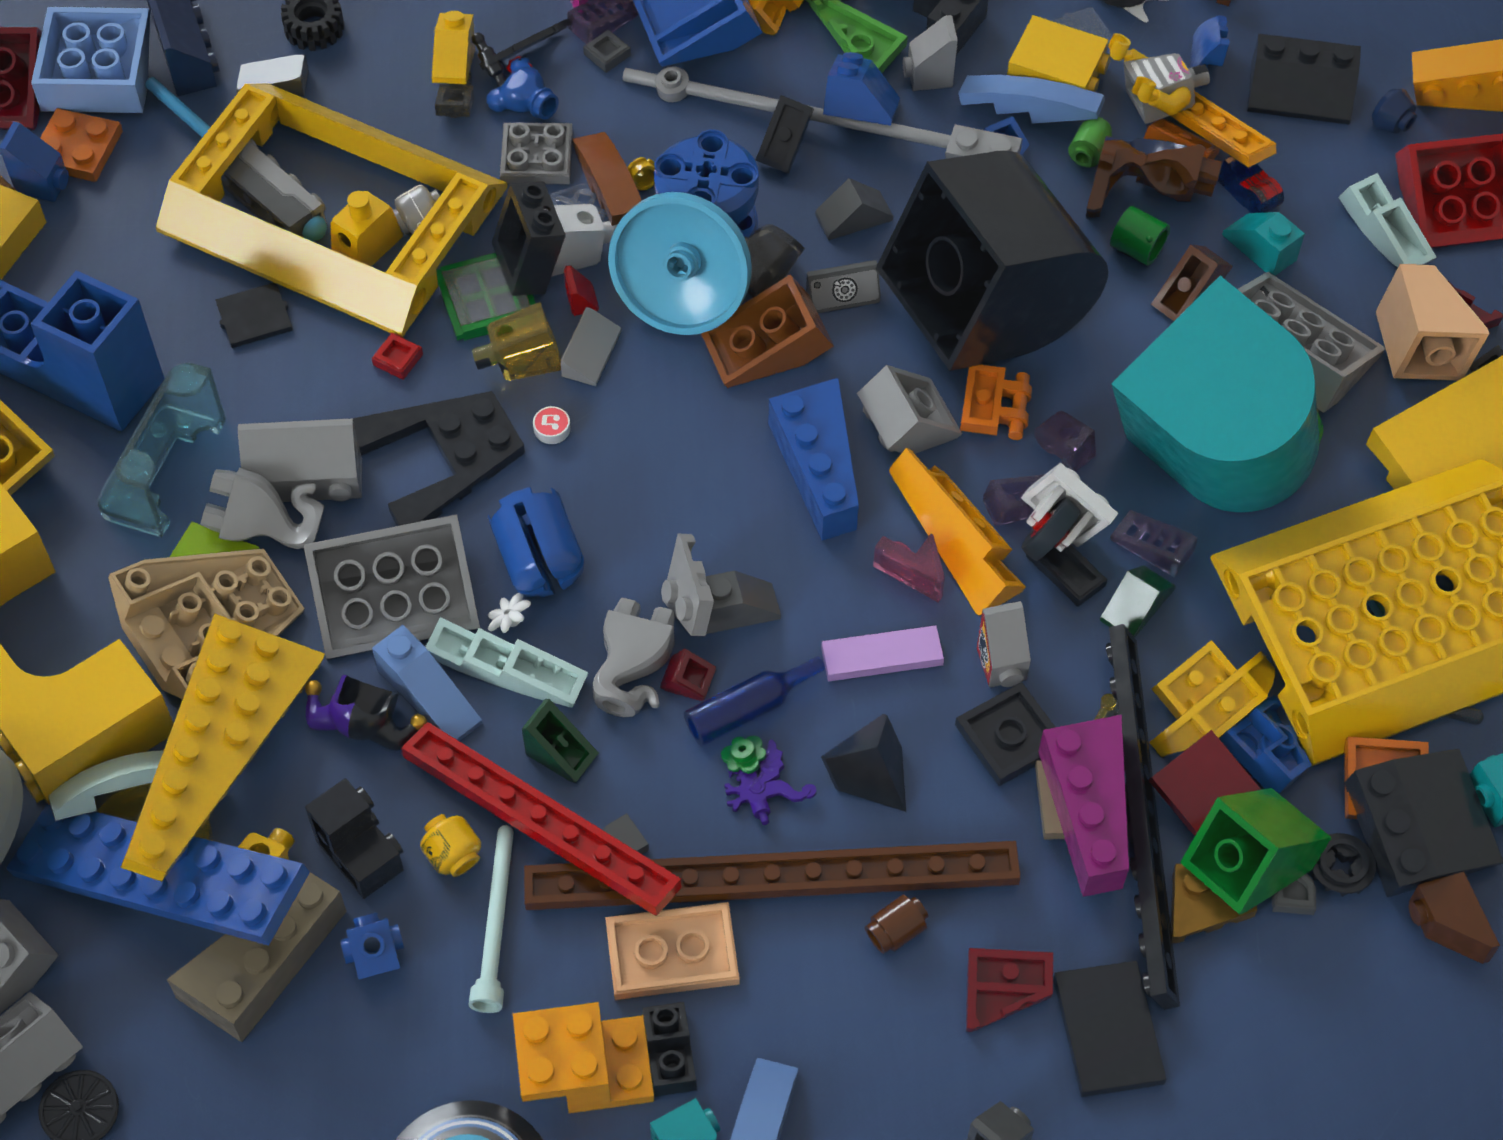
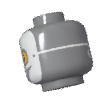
M417 185L395 199L396 208L393 209V212L405 235L415 232L438 200L440 195L436 189L429 192L424 185Z

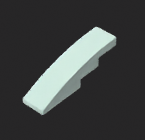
M441 617L426 645V648L437 662L452 669L540 700L550 699L555 704L571 708L574 706L588 674L587 671L519 639L516 640L515 644H512L478 628L475 634Z

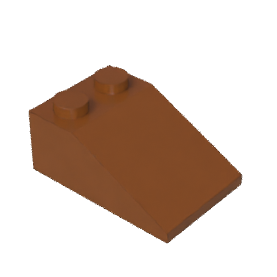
M791 274L741 305L725 323L715 329L701 333L719 375L727 388L804 366L834 347L809 294Z

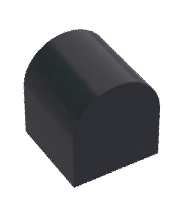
M1005 150L928 161L876 266L879 274L949 371L1019 357L1047 346L1067 333L1085 317L1101 296L1108 279V265L1104 258L1026 158L1017 152Z

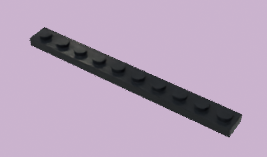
M1125 624L1109 627L1111 642L1106 644V653L1110 664L1114 668V677L1110 678L1111 692L1118 703V712H1114V716L1122 714L1124 771L1126 774L1125 796L1126 806L1130 809L1131 818L1127 820V835L1130 842L1134 845L1135 856L1130 858V867L1135 881H1138L1139 894L1134 896V904L1137 915L1142 919L1143 933H1139L1138 939L1141 953L1147 960L1148 972L1143 973V984L1148 997H1152L1166 1010L1180 1007L1155 791L1152 784L1148 781L1153 774L1137 640Z

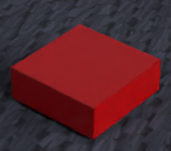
M391 333L372 357L373 366L404 380L423 356V350L421 346Z

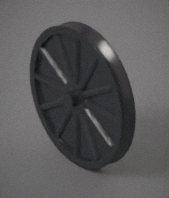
M76 1070L66 1073L53 1081L45 1090L39 1104L40 1124L51 1140H100L110 1131L117 1119L119 1111L118 1096L110 1081L97 1072Z

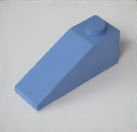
M401 625L372 647L378 672L419 714L425 716L427 722L458 741L464 739L483 724L480 716L428 649L404 625Z

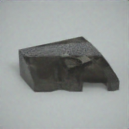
M766 224L755 230L752 236L744 237L749 248L752 264L748 293L754 298L785 278L805 250V247L795 238L773 224Z

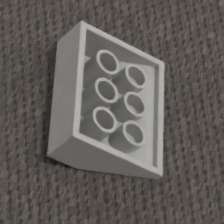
M1269 272L1238 288L1242 294L1288 330L1304 347L1314 371L1317 410L1326 412L1336 405L1386 350L1383 345ZM1263 285L1270 292L1267 297L1260 290Z
M457 514L303 545L326 659L371 651L372 647L401 625H404L419 641L430 639L440 617L466 630L480 628Z

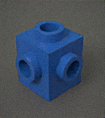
M377 912L353 918L354 927L346 929L348 938L341 939L340 941L346 964L355 963L358 979L399 969L400 963L397 950L404 949L398 924L390 926L388 917L379 919ZM369 937H375L380 941L381 946L375 951H370L365 947L364 941Z

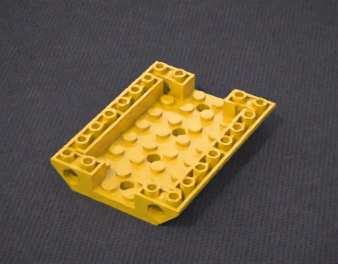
M1483 458L1212 554L1210 557L1243 626L1253 622L1256 623L1286 684L1277 696L1312 766L1344 755L1345 739L1347 737L1386 739L1503 694V470ZM1443 575L1448 577L1453 583V591L1440 589L1436 583V576ZM1374 600L1379 602L1384 607L1385 616L1376 617L1372 615L1367 609V601ZM1298 626L1309 627L1315 634V642L1307 643L1302 641L1296 633V628Z

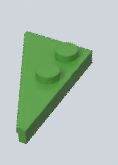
M806 0L844 53L854 52L863 55V59L872 60L881 73L907 46L908 36L839 0Z

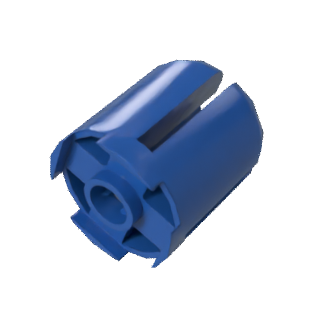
M531 487L515 491L499 500L501 508L493 515L492 519L488 515L491 530L512 585L518 592L527 597H545L555 594L534 536H536L549 570L554 578L558 579L562 590L574 584L582 575L584 569V557L566 514L559 492L551 488L552 493H533Z

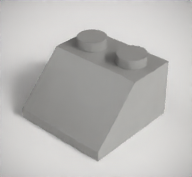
M886 365L857 392L864 405V414L874 423L879 432L878 439L880 443L891 452L902 453L905 448H909L916 454L957 439L962 435L960 428L931 378Z

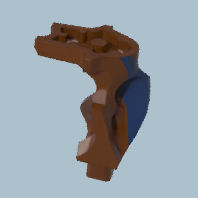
M1106 136L1087 205L1086 216L1091 218L1100 217L1109 191L1120 178L1127 175L1137 176V183L1152 187L1160 194L1176 201L1190 202L1193 193L1212 197L1222 161L1203 157L1206 147L1201 144L1187 147L1182 144L1162 140L1137 138L1128 142Z

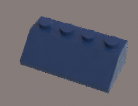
M147 0L177 97L216 87L214 72L220 70L214 51L207 52V48L212 46L206 27L199 28V25L204 24L199 5L191 4L192 1L196 0Z

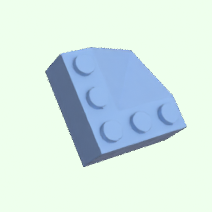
M47 7L31 82L41 112H55L56 108L73 112L143 113L147 94L145 83L148 80L149 8Z

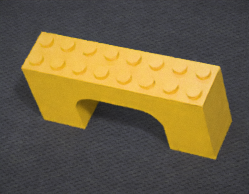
M0 482L1 607L12 598L46 579L56 571L38 531ZM120 639L68 671L45 677L31 675L21 670L0 644V748L13 761L20 776L25 781L24 785L37 803L44 799L46 803L50 804L48 796L60 785L80 772L110 759L146 752L169 737L174 723L164 698Z

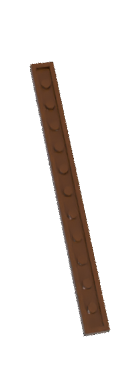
M1016 841L650 859L681 878L682 888L669 903L1019 885L1021 879ZM572 863L524 866L526 910L637 905Z

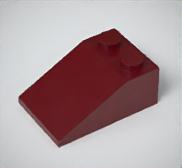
M0 27V129H9L13 122L21 123L27 129H36L40 107L31 82L42 31L38 27Z

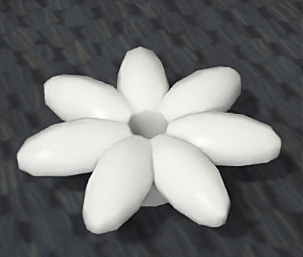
M521 593L514 595L510 602L506 598H501L499 603L501 609H495L488 613L489 619H492L488 630L494 631L501 627V631L506 633L510 627L517 626L524 620V616L520 612L528 608L531 602L529 600H522L523 594Z

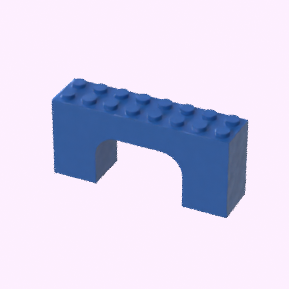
M77 270L49 302L0 279V374L122 432L165 380L139 299Z

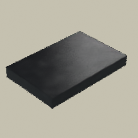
M1137 960L1055 972L1053 979L1081 1097L1165 1085L1167 1079Z

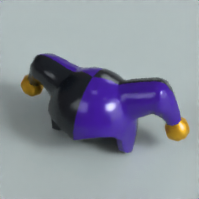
M344 674L336 687L330 704L325 706L321 705L318 697L322 691L320 682L310 680L305 685V691L308 695L305 717L308 727L313 730H338L350 739L371 740L383 747L396 751L402 750L401 747L427 723L425 716L415 714L412 716L410 724L403 728L397 727L392 716L399 693L375 687Z

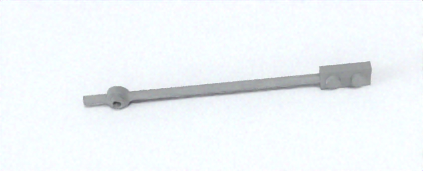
M675 66L664 68L658 74L625 68L623 72V81L654 87L657 90L658 96L667 102H678L687 95L774 112L779 99L689 81L686 71ZM810 106L814 108L810 119L812 121L946 148V159L1002 150L1020 154L1022 148V138L956 124L952 134L947 135L895 123L889 126L823 115L822 108Z

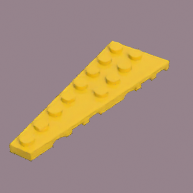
M214 613L121 868L161 882L164 880L186 850L189 842L198 830L203 827L220 800H223L231 785L242 774L267 740L270 732L287 713L290 705L298 694L303 691L306 683L315 671L319 669L325 653Z

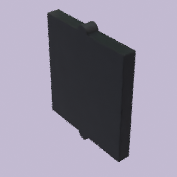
M270 283L215 299L222 318L219 321L220 326L226 330L232 348L293 331L287 314L289 309L288 303L282 300L277 283Z

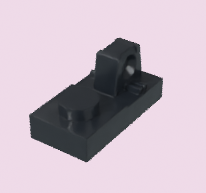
M781 95L755 161L789 174L814 108Z

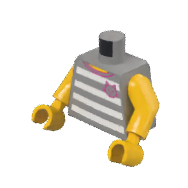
M1115 33L1108 44L1112 59L1117 61L1124 59L1126 92L1145 124L1170 115H1176L1180 111L1193 107L1195 104L1194 88L1210 83L1209 71L1205 64L1188 68L1179 54L1147 57L1135 49L1128 50L1131 41L1119 33Z

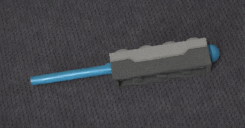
M151 77L146 81L145 87L203 138L210 129V126L155 77ZM251 138L221 176L223 187L259 219L310 241L322 239L327 232V224L324 215L326 207L317 194H310L305 190L294 174L290 173L288 175L283 171L276 159L270 154L265 155L261 152Z

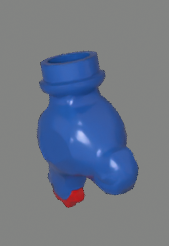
M517 56L509 60V65L506 69L512 74L502 86L491 90L486 95L488 107L494 112H502L505 109L517 113L530 111L533 117H540L544 120L551 118L558 108V97L553 94L551 89L545 87L543 78L538 70L529 63L527 57Z

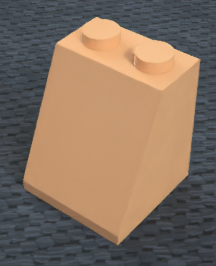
M1400 264L1376 310L1393 378L1458 381L1465 377L1489 335L1485 324L1435 265Z

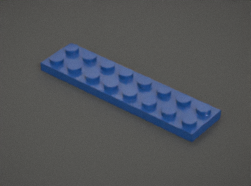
M48 803L6 868L17 878L268 946L310 873L303 863L194 836L184 853L161 882L121 868L137 822L98 812L85 813L55 821L51 806Z

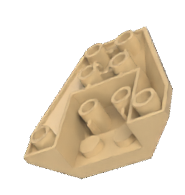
M264 549L145 559L110 573L108 577L123 631L161 689L181 699L184 697L214 613L279 636L305 609Z

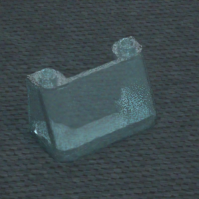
M185 362L172 367L98 494L97 505L104 519L162 538L170 521L167 514L161 512L158 508L161 504L159 495L152 493L149 489L176 439L194 444L198 433L211 429V432L219 434L226 421L211 368Z

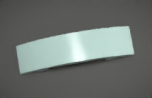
M163 751L140 752L117 757L90 767L73 776L48 796L55 821L97 811L94 796L152 783Z

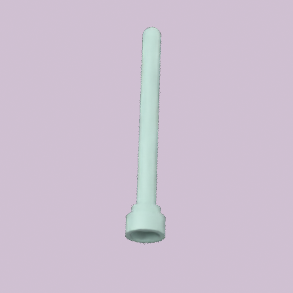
M509 825L501 826L497 832L481 975L476 980L475 985L470 988L469 1007L482 1013L499 1012L503 1006L504 990L500 987L501 983L497 980L514 835V831Z

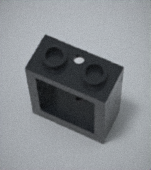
M545 182L510 183L491 242L512 296L546 293L566 236Z

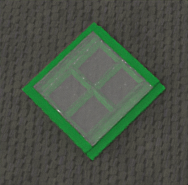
M496 253L440 267L441 269L436 270L438 287L457 340L464 339L465 341L533 323L534 320L540 318L533 295H511Z

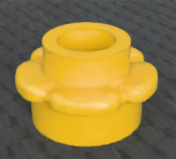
M639 157L628 166V171L638 190L644 191L654 186L655 162L652 159L646 160L644 157Z

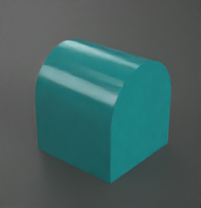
M1219 276L1111 383L1126 438L1191 495L1206 505L1230 512H1253L1272 507L1294 494L1306 481L1315 465L1319 450V427L1315 377L1309 356L1301 343L1288 330L1222 276Z

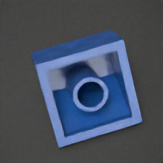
M846 52L843 55L838 54L827 78L823 115L891 126L900 104L899 95L872 60L863 59V55L854 52Z

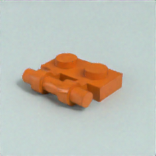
M982 364L969 367L960 431L997 436L998 424H1005L1009 427L1008 437L1010 439H1022L1024 429L1027 428L1029 421L1026 407L1027 402L1032 397V387L1029 384L1030 375L1025 372H1019L1016 374L1015 381L1004 379L1005 367ZM1002 397L1012 400V408L1001 406Z

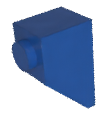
M13 122L0 144V152L14 190L30 197L55 202L60 191L66 188L69 180V173L65 168L61 153L21 123Z

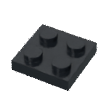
M1022 682L958 716L955 721L956 728L998 786L1035 767L1036 761L1041 760L1038 750L1043 730L1055 728L1054 724Z

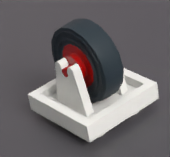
M1060 462L1031 485L1021 497L1034 509L1026 521L1033 529L1025 538L1021 548L1028 556L1037 561L1043 558L1053 547L1060 552L1071 543L1079 547L1110 525L1118 515V512L1109 505L1106 498L1095 493L1083 483L1075 471L1066 468Z

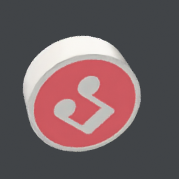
M554 406L539 410L533 418V429L537 439L546 444H557L564 441L571 429L570 418L567 412Z

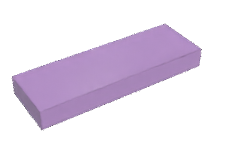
M936 625L828 640L821 643L828 682L943 666L944 662Z

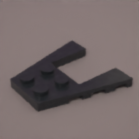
M493 391L353 418L361 456L427 428L453 473L451 477L388 503L389 512L397 526L436 519L442 514L444 507L457 498L462 500L472 492L471 488L485 477L489 480L525 453L522 440Z

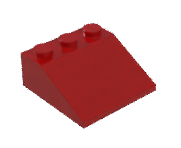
M1503 133L1408 144L1395 153L1399 184L1405 204L1431 248L1503 240Z

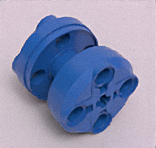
M708 129L702 131L698 136L686 138L675 143L656 159L654 163L655 195L666 192H681L696 195L712 202L727 213L739 227L746 240L749 252L751 253L758 244V215L755 202L759 190V171L753 156L743 146L728 139L719 130Z

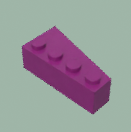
M1122 714L1045 729L1042 733L1038 753L1082 896L1123 889L1129 871Z

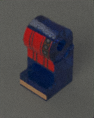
M1232 156L1224 159L1218 182L1250 213H1266L1284 202V192L1281 185L1276 179L1269 177L1258 164L1248 168Z

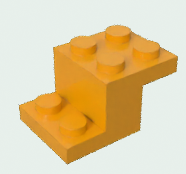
M599 1002L513 1013L522 1102L566 1096L569 1114L654 1102L643 1015L601 1021Z

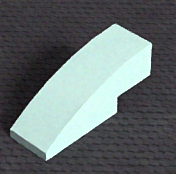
M1378 173L1349 186L1339 196L1340 201L1364 235L1396 267H1399L1400 264L1424 265L1437 258L1402 198L1393 200Z

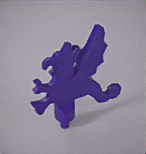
M769 740L766 751L767 756L760 763L761 773L759 776H757L756 771L744 773L741 769L738 772L728 770L729 777H732L733 774L738 775L736 780L741 781V784L737 787H733L729 783L724 785L725 789H727L726 795H739L737 799L727 801V806L733 807L732 810L737 812L742 803H749L754 817L760 819L762 825L769 823L768 816L771 813L767 799L780 795L792 802H802L806 798L811 799L817 794L816 787L813 784L805 785L802 787L801 792H797L788 783L777 780L780 778L779 772L784 769L782 762L783 752L777 749V745L773 740Z

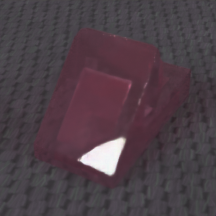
M931 533L917 553L912 552L902 542L892 541L882 536L875 546L873 567L939 602L943 596L945 576L933 534Z

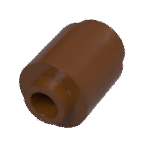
M903 894L871 916V922L865 926V931L872 943L882 954H885L890 949L895 952L927 929L925 919L929 915L923 904L916 897L909 899Z

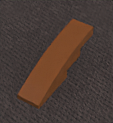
M606 132L573 138L572 144L591 193L596 194L600 207L606 210L611 225H617L631 208L642 201L625 162Z

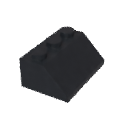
M1259 33L1251 63L1247 112L1349 125L1359 76L1361 46Z

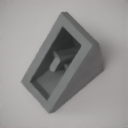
M848 178L815 210V215L828 240L893 221V215L881 192L851 178Z

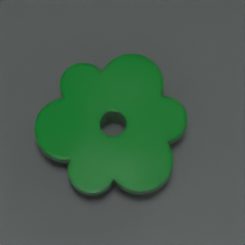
M749 736L746 739L735 737L731 742L732 745L726 746L721 751V758L727 763V767L731 772H738L741 769L744 773H753L758 769L759 761H763L767 756L766 750L762 748V740L758 736Z

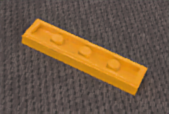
M1195 91V104L1193 107L1171 116L1248 168L1277 154L1274 141Z

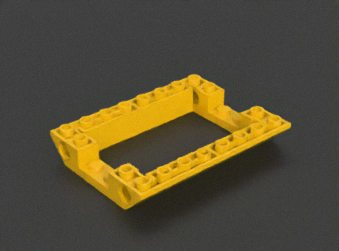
M244 84L169 179L157 220L156 231L403 338L438 288L436 269L462 232L472 236L475 235L508 188V185L502 180L271 84ZM280 120V123L436 188L443 191V193L387 271L383 272L220 202L225 196L221 176L251 138L256 145L263 147L273 134V127Z

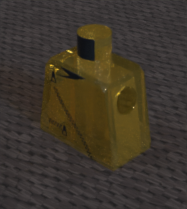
M541 302L489 323L487 329L491 343L472 349L478 370L498 364L505 380L509 381L561 370V357L557 342Z

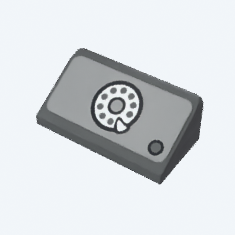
M877 260L807 272L806 292L809 294L817 312L824 313L879 303L881 294L879 272L876 269Z

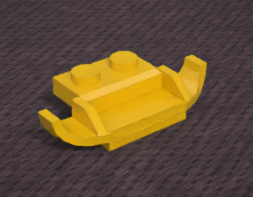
M1211 640L1152 688V691L1177 720L1149 743L1163 758L1169 754L1185 751L1210 730L1219 738L1269 697L1268 693L1275 678L1274 666L1266 658V655L1260 651L1237 670Z

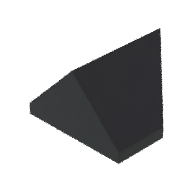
M882 714L821 756L837 790L906 812L902 747L888 715Z

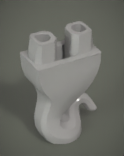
M240 467L237 472L216 469L209 491L228 496L229 500L226 508L207 503L200 525L219 532L218 538L224 540L243 541L255 536H268L287 547L303 549L304 544L315 542L325 506L306 495L315 492L316 484L298 485L291 493V503L304 518L302 523L296 524L290 518L278 492L263 476Z
M623 597L620 598L614 611L608 610L603 626L604 646L608 656L596 673L593 681V697L598 708L614 716L633 717L639 713L645 702H649L652 708L660 706L658 694L651 686L639 685L628 692L618 687L654 673L668 661L675 645V614L673 610L658 607L654 609L651 620L640 618V604L635 600Z

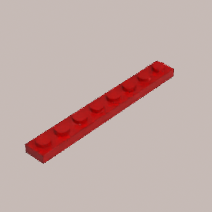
M427 722L401 747L402 755L405 759L651 914L657 916L682 888L681 878L431 723Z

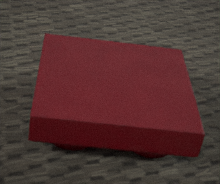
M1212 730L1148 780L1194 836H1196L1217 797L1261 790Z

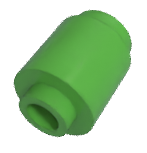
M1101 117L1084 121L1069 145L1068 152L1071 159L1084 167L1098 165L1105 137H1112L1111 125Z

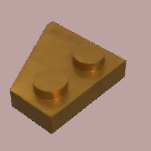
M1175 864L1173 869L1171 916L1173 943L1183 942L1185 937L1204 930L1206 933L1221 929L1226 923H1238L1255 916L1257 905L1244 914H1238L1182 864Z

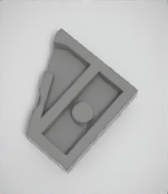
M678 533L668 577L663 582L661 589L662 601L669 609L674 611L675 617L691 636H706L714 599L710 586L706 582V573L702 561L692 560L691 551L696 543L692 534Z

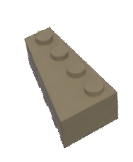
M310 872L269 946L224 934L167 979L176 999L240 1042H243L347 912L341 892Z

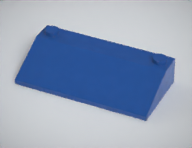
M633 0L658 62L662 67L735 50L763 33L749 0Z

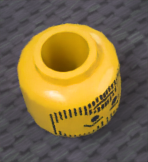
M441 814L425 825L424 830L427 833L420 842V848L436 872L443 875L451 874L453 877H457L478 863L480 860L478 853L481 850V841L464 817L455 815L446 818L444 814Z

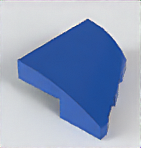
M1218 15L1210 18L1197 28L1193 35L1190 68L1203 64L1207 68L1209 65L1223 66L1229 47L1226 16Z
M1273 695L1255 707L1248 717L1226 731L1219 740L1265 789L1273 788L1277 793L1281 794L1300 778L1312 764L1306 752L1299 746L1297 735L1292 725L1282 724L1276 712L1281 703Z

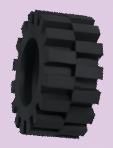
M285 0L286 5L282 4L281 18L285 36L293 46L298 43L299 49L304 50L306 45H308L310 51H316V46L320 45L323 50L327 48V42L334 45L337 42L336 37L341 38L343 35L344 20L338 0ZM312 16L323 17L322 19L315 22L303 21L304 19Z

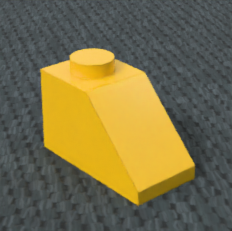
M449 11L439 14L434 34L432 83H467L475 53V45L471 40L474 34L473 14H463L460 11Z

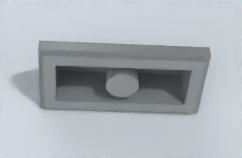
M586 307L561 359L562 377L596 386L621 334L622 328L597 311Z

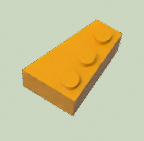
M1503 39L1412 52L1413 84L1417 106L1503 112Z

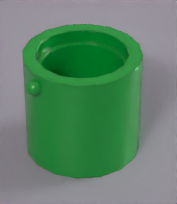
M1130 206L1119 219L1112 233L1110 246L1144 265L1150 266L1163 249L1171 228L1169 224L1135 206Z

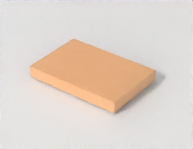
M729 902L662 910L657 916L650 912L605 917L615 1000L740 984Z

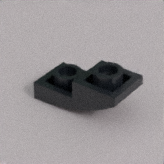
M684 1002L643 1007L655 1097L696 1091V1075Z

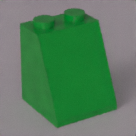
M1273 788L1217 797L1180 863L1238 914H1244L1312 871L1332 837Z

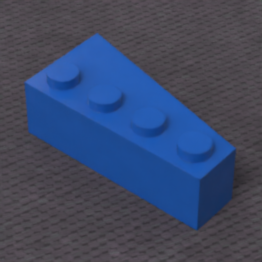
M838 378L769 398V427L821 540L857 530L859 503Z

